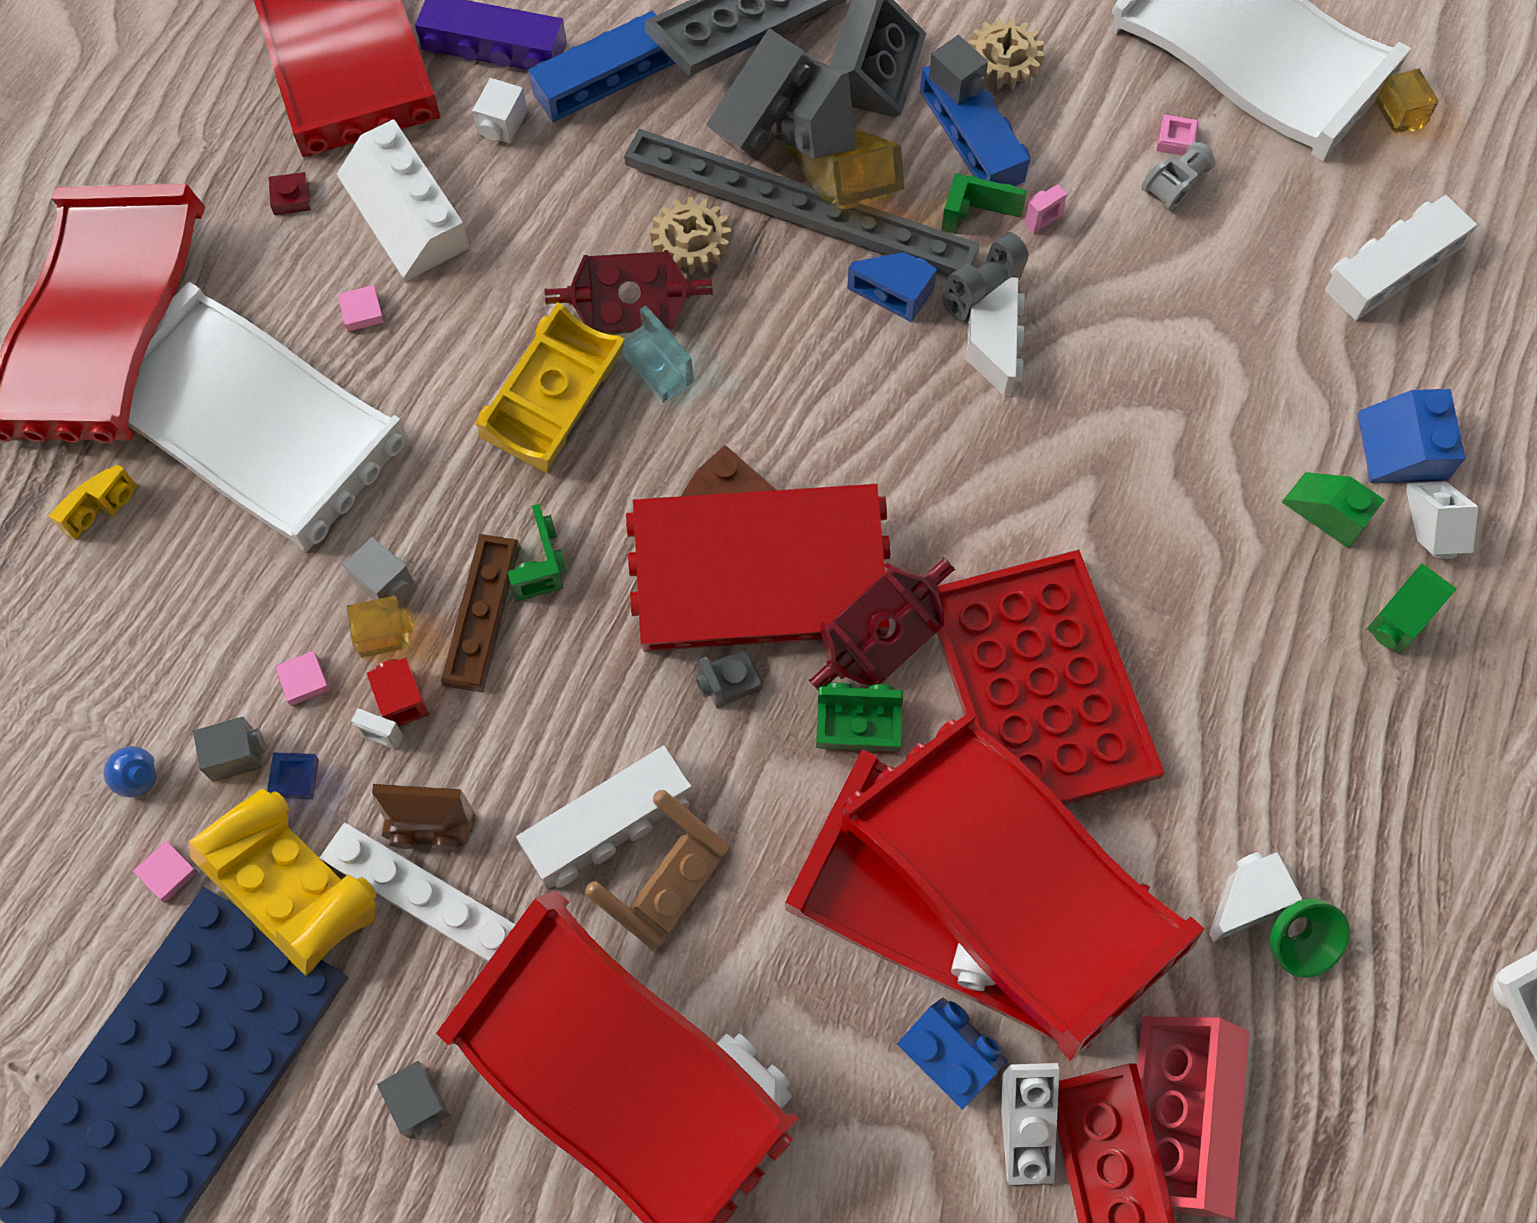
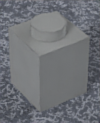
M373 537L342 564L351 581L384 610L393 602L396 603L402 600L408 593L410 585L414 583L406 565Z

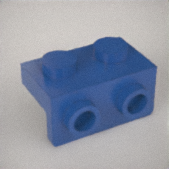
M942 997L928 1008L899 1040L897 1045L963 1110L1008 1061L1002 1055V1048L992 1037L987 1034H981L969 1023L970 1018L961 1006L953 1001L948 1002Z

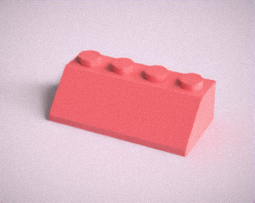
M1142 1017L1137 1068L1173 1212L1235 1220L1249 1031L1220 1017Z

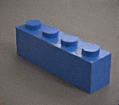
M653 10L528 69L532 93L552 122L560 120L676 64L645 32L646 20L656 16Z
M930 65L922 68L920 93L972 175L983 180L1013 186L1025 182L1028 166L1031 162L1029 151L1024 144L1019 143L1013 134L1009 120L1006 117H1002L999 113L992 94L983 88L976 96H969L960 104H957L929 79Z

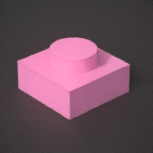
M1059 184L1046 192L1040 191L1036 193L1028 202L1024 224L1033 234L1062 216L1067 193Z

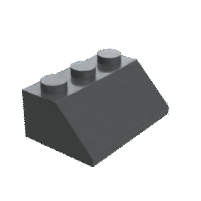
M855 0L851 2L830 66L848 73L853 108L897 117L901 115L926 32L894 0Z
M769 28L706 125L731 147L752 157L755 151L760 150L766 144L769 130L775 121L786 114L790 106V99L797 88L802 87L808 81L814 62L804 50Z
M811 59L814 64L811 67L812 71L808 81L802 87L797 88L790 99V106L786 114L782 118L777 119L770 130L776 139L813 159L856 150L849 75L847 72Z

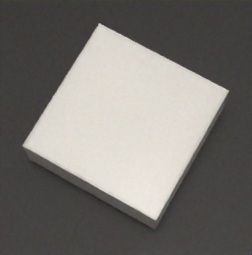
M357 708L351 720L352 725L361 737L394 750L399 748L404 737L396 722Z

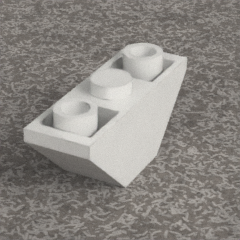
M1010 277L971 307L967 329L966 361L1003 396H1012L1015 382H1021L1023 376V359H1017V349H1022L1024 326L1017 325V316H1023L1025 295L1024 293H1018V278Z
M1058 1063L1012 1064L1002 1074L1001 1114L1008 1185L1054 1184L1059 1087Z

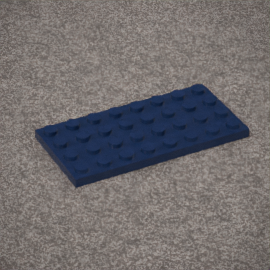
M203 886L0 1167V1220L4 1223H183L349 977L323 960H320L316 967L305 976L239 908Z

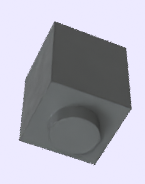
M958 34L931 53L929 79L955 103L960 104L969 96H976L984 88L988 60Z
M244 717L193 730L199 768L212 782L262 768L260 753L265 752L263 736L260 729H253Z
M419 1061L414 1062L377 1084L400 1134L409 1139L416 1136L417 1140H421L432 1135L443 1126L441 1120L450 1116L427 1067Z

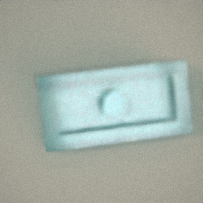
M644 306L640 309L642 326L624 337L625 342L622 354L662 402L694 382L692 358L647 306Z

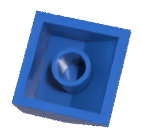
M1451 389L1410 390L1362 409L1357 414L1370 483L1449 481L1465 460Z

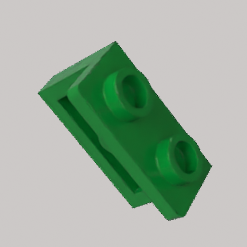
M841 682L830 683L827 687H819L816 748L900 752L903 691L894 690L892 686L885 684L872 685L869 689L852 688L850 684Z

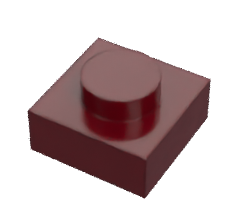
M305 172L268 177L270 207L274 215L311 210L309 181Z

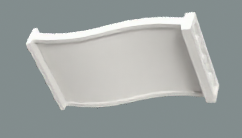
M1117 0L1111 13L1114 16L1111 27L1112 33L1116 35L1123 29L1170 52L1199 73L1239 108L1283 135L1312 147L1311 155L1322 162L1400 73L1411 50L1410 47L1401 42H1398L1393 48L1369 39L1340 24L1318 9L1309 0Z
M188 282L172 298L149 342L133 392L128 427L167 452L245 511L295 542L306 553L314 544L321 542L325 538L330 525L340 514L346 513L352 507L355 497L366 485H370L376 480L382 466L391 456H396L402 450L405 440L408 438L400 418L395 415L391 418L351 395L260 328L227 307L205 296L201 289L191 282Z

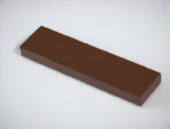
M479 534L441 678V683L445 687L484 692L511 584L507 571L515 568L520 548L517 539Z

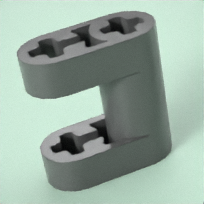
M1007 232L993 242L985 264L978 269L971 264H964L949 276L943 294V302L947 311L960 322L967 320L970 317L971 307L1010 277L1018 278V280L1021 278L1029 254L1026 245L1015 233Z

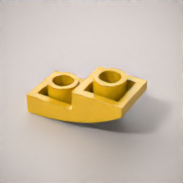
M117 464L78 486L55 507L48 517L65 535L76 540L84 530L93 524L96 514L100 509L114 516L118 509L131 499L137 485L127 471Z

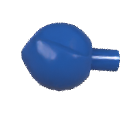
M129 746L118 749L110 755L105 763L103 771L105 783L112 792L121 797L133 798L145 794L156 782L154 757L141 747Z

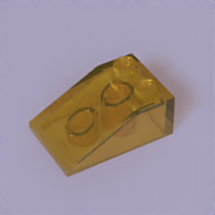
M854 128L856 150L813 159L787 144L786 150L823 200L835 204L839 209H850L857 207L861 200H885L892 196V192L905 189L900 144Z

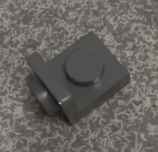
M746 649L711 663L707 656L699 659L700 673L695 675L698 687L704 698L711 696L716 708L762 690V684Z

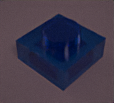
M273 752L267 792L270 794L274 791L278 792L285 799L313 800L319 758L316 754Z

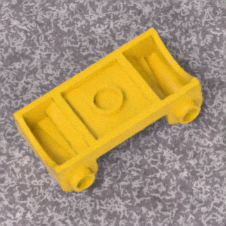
M558 302L549 316L545 315L540 320L535 330L534 339L490 406L486 405L481 410L475 423L478 427V436L545 473L549 471L566 444L567 435L601 381L605 382L622 355L625 339L619 335L604 334L588 327L574 317L564 305Z
M260 789L189 841L190 858L306 976L342 939L358 929L368 927L375 921L376 904L374 899L377 895L373 886L363 877L356 879L351 875H347L341 880L288 827L287 813H289L290 809L285 799L278 792L274 791L270 794L266 790Z

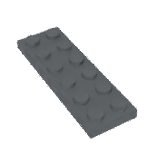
M689 0L646 20L645 32L690 77L760 43L769 28L779 34L847 0Z

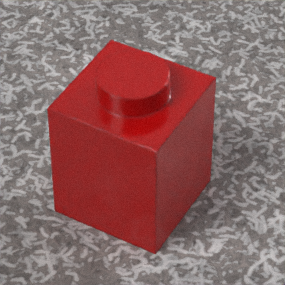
M406 657L400 660H386L377 665L376 669L366 673L382 718L396 722L398 727L430 715L414 671Z

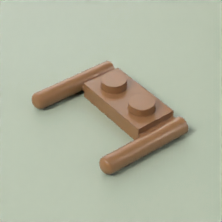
M666 790L657 791L653 796V803L687 833L681 835L632 903L631 906L633 908L627 907L598 882H591L585 889V894L590 900L652 950L660 947L663 943L664 935L670 933L719 864L717 860L724 856L729 849V845Z

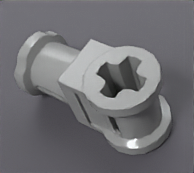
M1202 142L1191 143L1187 147L1186 153L1180 159L1173 154L1164 163L1161 162L1156 165L1146 176L1141 189L1146 193L1152 192L1165 202V208L1170 212L1175 210L1193 190L1197 177L1202 172H1209L1215 166V158L1211 149Z

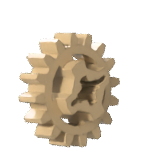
M996 18L994 26L984 22L982 31L976 29L973 31L972 40H969L968 43L988 60L985 85L994 81L996 82V89L1000 90L1003 83H1008L1010 89L1013 90L1015 89L1016 82L1019 81L1026 86L1028 85L1029 77L1036 78L1038 76L1045 53L1043 52L1044 41H1037L1039 34L1037 30L1028 32V23L1026 22L1021 24L1020 27L1016 26L1015 18H1011L1008 24H1003L1000 18Z
M688 197L686 205H681L677 199L673 200L674 209L670 210L663 206L661 208L662 218H653V229L650 230L653 252L668 250L679 269L687 267L689 275H693L695 267L699 266L704 272H708L709 262L719 265L721 264V254L728 255L731 228H729L728 217L721 216L718 205L708 209V200L703 199L699 205L694 204L693 197Z

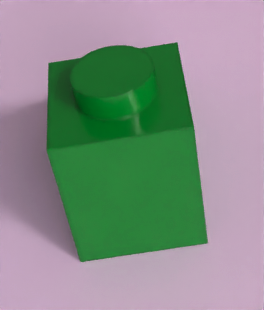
M1305 472L1283 499L1282 503L1349 548L1373 518L1385 499L1351 476Z
M1421 563L1372 621L1367 630L1374 635L1381 645L1401 654L1457 588Z

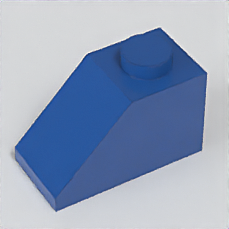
M906 252L855 261L848 268L847 289L912 322L934 291L937 268L931 266L926 260L915 258Z

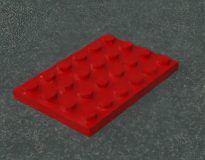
M1079 549L938 586L940 589L938 596L944 611V626L936 634L964 715L971 712L975 716L974 723L976 726L1002 744L1023 762L1064 805L1162 778L1164 775L1163 767Z

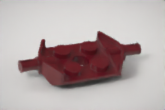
M664 250V252L583 255L571 286H567V288H545L544 290L546 296L560 295L559 297H545L546 305L556 304L557 302L573 305L583 323L599 332L674 328L687 298L696 295H713L712 288H697L712 286V278L705 280L685 279L668 250ZM626 282L636 283L641 291L639 299L631 304L623 302L619 297V289Z
M943 557L932 569L922 575L886 563L884 566L888 570L828 625L823 621L819 624L826 657L829 660L826 661L827 664L818 673L809 679V682L817 690H819V687H827L838 676L841 679L846 677L867 686L881 684L944 626V611L938 596L940 591L938 585L955 571L951 563ZM884 619H894L896 623L894 633L885 639L878 638L876 630L879 623Z

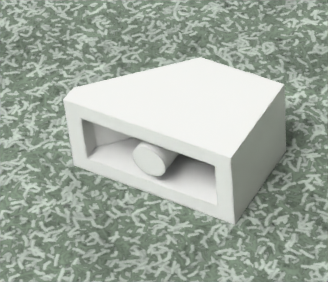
M1446 481L1408 483L1406 492L1417 541L1437 558L1451 559L1457 557V554L1473 553L1479 506Z
M1256 852L1236 862L1238 868L1227 879L1209 933L1213 942L1278 916L1288 906L1302 900L1278 852L1263 857L1260 852Z

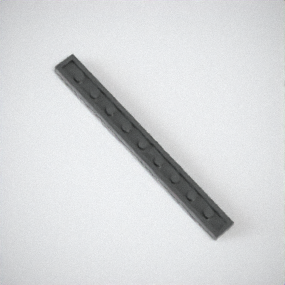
M638 129L624 155L626 166L887 255L906 252L915 258L926 260L931 266L937 268V272L948 276L964 264L973 265L979 252V243L642 129Z

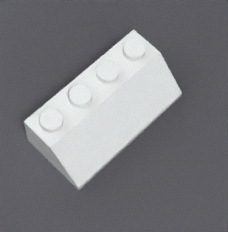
M393 119L362 134L339 169L337 176L403 280L406 282L469 250L470 245L462 220L395 120Z

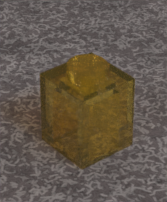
M1420 68L1387 77L1375 102L1394 134L1407 130L1416 131L1427 125L1439 100Z
M396 595L347 605L352 644L361 658L410 648L407 633L414 632L412 616L409 608L402 609Z

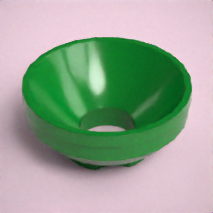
M1307 898L1297 901L1288 906L1274 923L1270 936L1272 954L1280 966L1293 976L1309 978L1321 975L1330 970L1343 956L1350 937L1349 923L1340 909L1325 900ZM1305 917L1306 927L1304 931L1296 937H1289L1288 929L1291 923L1298 918Z

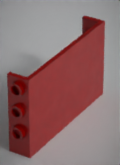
M878 484L633 499V512L626 513L627 536L635 537V552H628V566L630 577L637 576L638 591L630 592L632 616H639L640 643L643 652L823 640L819 624L823 621L828 625L885 573L884 560H890L889 535L882 536L881 521L887 520V503L885 496L878 495ZM884 619L879 623L876 630L877 636L887 635L890 628L889 619Z

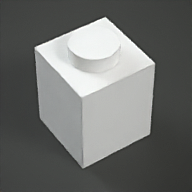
M493 78L488 80L472 110L478 134L490 140H500L511 144L528 112L522 87Z

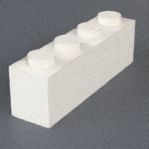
M1444 195L1432 204L1427 201L1414 212L1412 218L1406 222L1399 220L1393 224L1384 237L1378 241L1372 238L1365 243L1356 256L1351 259L1344 257L1337 262L1330 271L1332 277L1325 291L1357 321L1463 248L1478 224L1447 195Z
M663 745L520 833L516 838L547 890L555 885L557 888H561L574 881L579 876L578 871L591 862L600 864L615 854V847L628 839H631V841L641 839L653 829L652 824L665 816L670 818L653 803V796L657 791L666 790L685 808H688L690 805L689 801L693 799L692 788Z

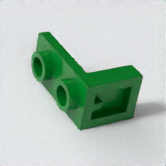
M955 173L944 208L941 231L955 234L959 220H967L970 206L1021 217L1027 191L1010 184H1000L983 180L976 176Z
M540 504L531 506L547 560L542 562L528 561L520 564L516 569L507 571L517 602L564 589L560 574L567 573L561 549L555 551L552 549L550 539L557 538L551 514L543 516Z

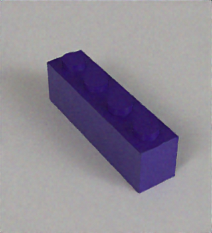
M425 0L415 23L421 50L435 54L442 53L458 56L467 60L494 63L503 67L509 66L528 70L537 66L540 62L562 54L567 44L563 18L469 0Z

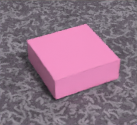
M1163 114L1156 151L1184 155L1187 147L1191 143L1196 142L1199 120Z
M374 285L337 294L347 332L385 323Z
M314 650L275 665L286 700L290 706L330 691L320 661Z
M168 841L163 842L133 870L142 882L164 903L170 900L198 873Z

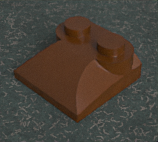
M373 784L372 794L384 818L381 835L389 840L390 846L399 849H414L415 844H429L438 851L455 852L458 851V846L468 843L469 833L474 828L475 813L461 789Z

